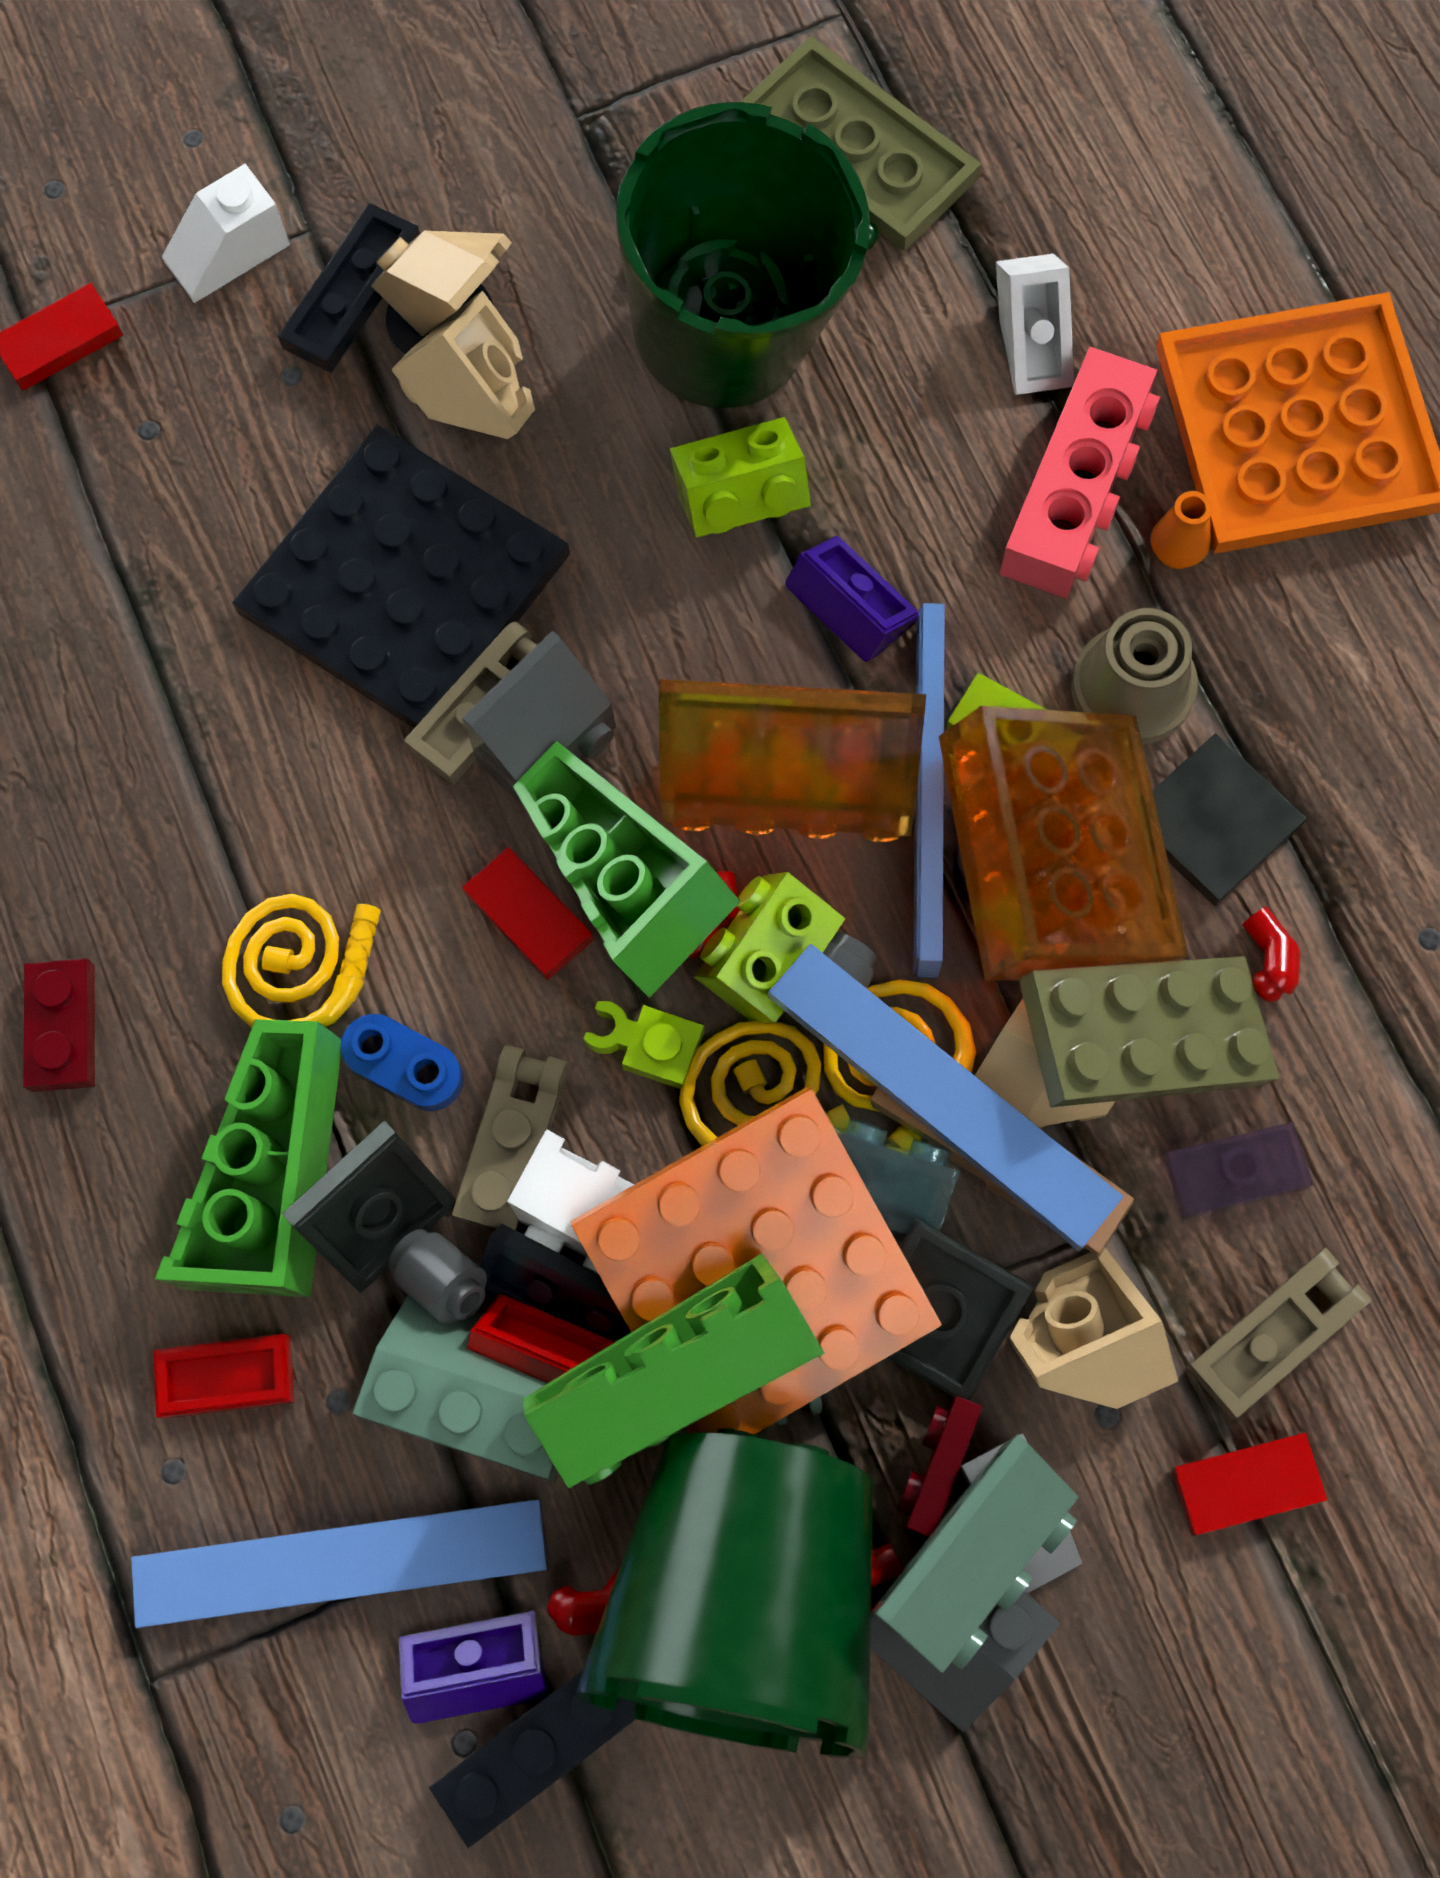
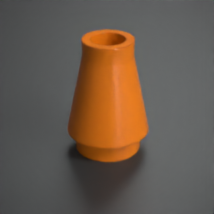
M1197 491L1182 493L1177 498L1174 506L1153 527L1150 537L1151 546L1157 558L1164 565L1174 569H1184L1200 563L1207 556L1211 546L1210 515L1212 505L1206 495Z

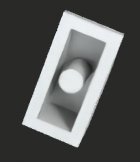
M244 164L195 194L165 249L162 259L193 303H196L290 246V242L276 203L248 166Z
M1055 254L996 261L999 321L1015 394L1073 387L1074 369L1069 267Z

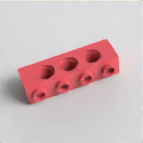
M1089 346L1006 545L1000 570L1001 576L1068 599L1075 579L1087 582L1100 547L1090 544L1096 527L1105 531L1108 530L1120 500V496L1111 493L1116 478L1128 481L1141 447L1131 443L1137 428L1148 431L1160 401V396L1150 393L1157 369ZM1094 422H1108L1112 424L1115 428H1102L1096 425ZM1073 471H1088L1096 478L1083 479L1075 475ZM1065 520L1073 524L1075 529L1062 530L1051 522Z

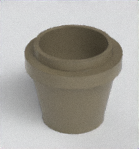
M1141 608L1125 613L1113 623L1110 629L1099 633L1087 643L1077 659L1072 675L1071 691L1079 715L1093 731L1116 743L1146 745L1170 736L1185 722L1196 699L1198 677L1191 658V638L1184 625L1177 618L1162 610ZM1138 654L1154 660L1155 664H1141L1134 659L1133 655Z

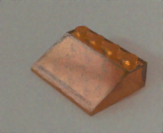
M660 679V804L663 822H673V825L677 828L689 831L706 830L710 828L711 824L736 826V829L740 832L754 835L768 834L773 831V828L798 829L801 835L811 838H829L834 836L836 832L861 833L864 839L875 842L894 841L899 838V835L910 836L915 812L926 694Z
M980 706L938 736L985 980H1019L1033 970L1181 960L1189 956L1136 716Z

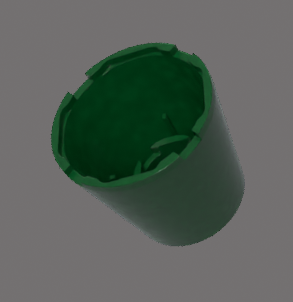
M746 102L709 104L691 109L666 121L655 129L636 149L635 157L625 173L622 183H620L617 196V236L633 332L640 357L650 373L666 389L689 402L706 407L737 408L751 405L771 396L787 383L853 286L860 273L870 237V215L866 194L858 174L843 151L828 136L807 122L806 127L803 128L789 120L771 115L772 107Z
M719 1429L717 1433L697 1432L671 1436L665 1441L580 1676L576 1697L587 1704L610 1711L615 1710L617 1699L637 1704L634 1715L635 1720L714 1739L797 1753L799 1739L822 1741L820 1754L827 1757H865L869 1742L872 1478L858 1467L829 1456V1451L814 1445L802 1443L786 1444L761 1439L754 1434L735 1429Z

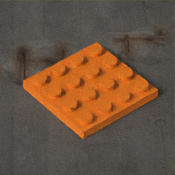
M1389 292L1159 333L1156 349L1195 489L1197 492L1206 495L1212 505L1210 532L1211 546L1214 554L1440 513V451Z
M809 1086L570 1221L573 1230L631 1332L762 1253L783 1281L825 1352L821 1356L686 1426L685 1428L688 1433H717L719 1429H735L756 1434L942 1326L819 1100Z

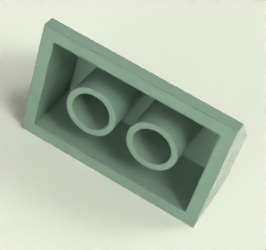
M408 1295L375 1349L352 1414L364 1420L556 1483L559 1473L524 1417L523 1398L548 1383L467 1349L470 1330L482 1317V1314L475 1312L465 1320L442 1324Z
M1018 1434L1002 1444L872 1609L871 1614L936 1671L943 1673L950 1663L954 1664L959 1670H962L988 1637L979 1626L996 1604L1005 1612L1008 1611L1031 1582L1033 1577L1024 1570V1567L1040 1547H1043L1051 1554L1077 1522V1519L1068 1511L1079 1498L1078 1495L1030 1444Z

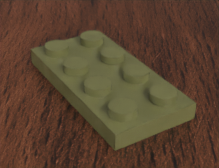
M812 36L806 39L740 101L772 107L771 115L789 120L803 128L806 127L808 122L828 136L843 151L860 178L869 206L870 222L877 226L878 232L904 252L980 178L982 164Z
M1245 956L1033 970L1019 979L1050 1108L1259 1087L1279 1079Z

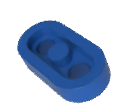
M368 1014L361 1016L346 1028L342 1036V1057L356 1076L423 1111L444 1109L457 1099L462 1090L463 1071L458 1060L449 1049L385 1015ZM371 1036L383 1038L382 1048L377 1053L365 1054L362 1052L363 1043L367 1038ZM426 1065L437 1066L439 1074L433 1082L422 1084L417 1081V1074L422 1067Z

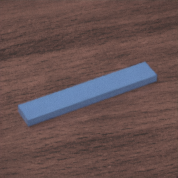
M923 603V606L919 608L916 628L913 974H916V978H938L943 961L945 604Z
M812 944L805 949L768 992L770 1000L1077 1251H1080L1123 1199L1124 1196Z
M541 1500L131 1557L135 1628L549 1570Z

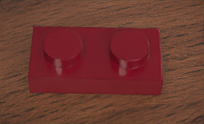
M88 958L24 963L23 1087L30 1092L95 1087V965Z
M956 1396L951 1402L949 1410L936 1406L922 1445L933 1449L925 1473L922 1475L911 1471L897 1510L908 1514L903 1530L928 1540L937 1528L983 1406Z

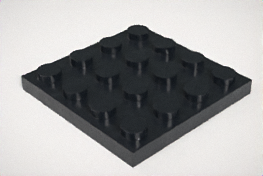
M377 424L238 594L232 604L238 614L412 728H415L502 630L512 622L518 623L569 557L570 550L568 543Z

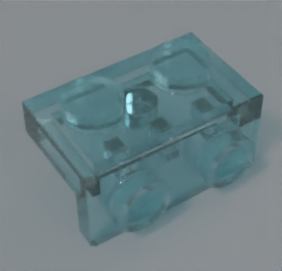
M849 1119L847 1129L837 1126L833 1127L890 1230L907 1235L915 1219H919L940 1232L954 1186L960 1174V1166L948 1163L951 1151L914 1139L910 1150L884 1142L888 1131L853 1119Z

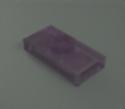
M1293 1122L1167 1152L1163 1156L1182 1220L1305 1190L1313 1185Z

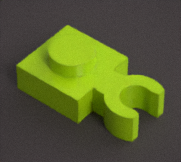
M597 1001L595 1007L596 1014L602 1018L612 1020L615 1023V1028L611 1034L603 1037L586 1032L583 1038L585 1045L590 1050L599 1054H610L619 1049L626 1051L622 1061L623 1070L681 1089L696 1050L705 1032L704 1025L643 1005L639 1019L636 1022L627 1019L625 1012L617 1004L609 1001Z

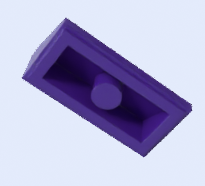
M835 536L800 553L786 579L785 585L865 662L877 657L918 620L919 612L839 536Z
M535 1611L399 1637L401 1696L412 1723H424L542 1700L548 1695Z

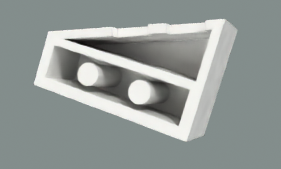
M546 1129L507 1202L521 1224L528 1227L524 1234L525 1236L557 1253H560L562 1247L565 1246L585 1256L586 1259L582 1266L598 1274L573 1230L570 1221L634 1184L619 1177L620 1170L604 1161H600L598 1165H595L561 1147L565 1139Z

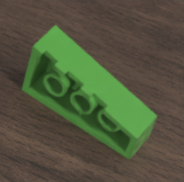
M558 741L513 785L540 835L557 859L556 863L561 872L571 883L582 902L580 905L588 919L605 942L603 945L611 959L649 998L741 902L704 858Z
M255 1019L224 1099L229 1104L216 1136L210 1134L201 1158L206 1161L192 1199H185L176 1223L181 1226L170 1256H163L155 1277L156 1280L184 1290L311 1298L317 1250L288 1222L282 1213L327 1172L342 1039L321 1023L314 1021Z
M761 1253L523 1398L524 1417L567 1488L583 1480L586 1484L590 1485L603 1480L621 1466L623 1459L646 1447H653L665 1442L680 1429L821 1356L825 1352L783 1281Z

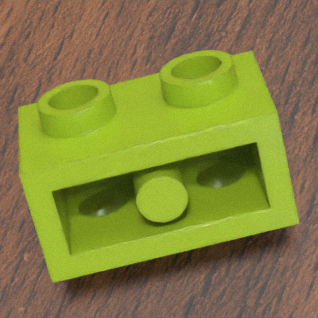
M785 417L670 448L679 499L696 538L712 533H724L737 526L766 518L781 517L791 511L811 506L805 457Z
M789 872L763 875V877L757 876L743 889L738 897L741 902L736 906L740 911L727 929L721 928L706 943L700 955V958L705 962L694 976L696 980L749 1021H758L760 1023L777 1022L784 1010L768 998V992L810 944L823 953L846 919Z

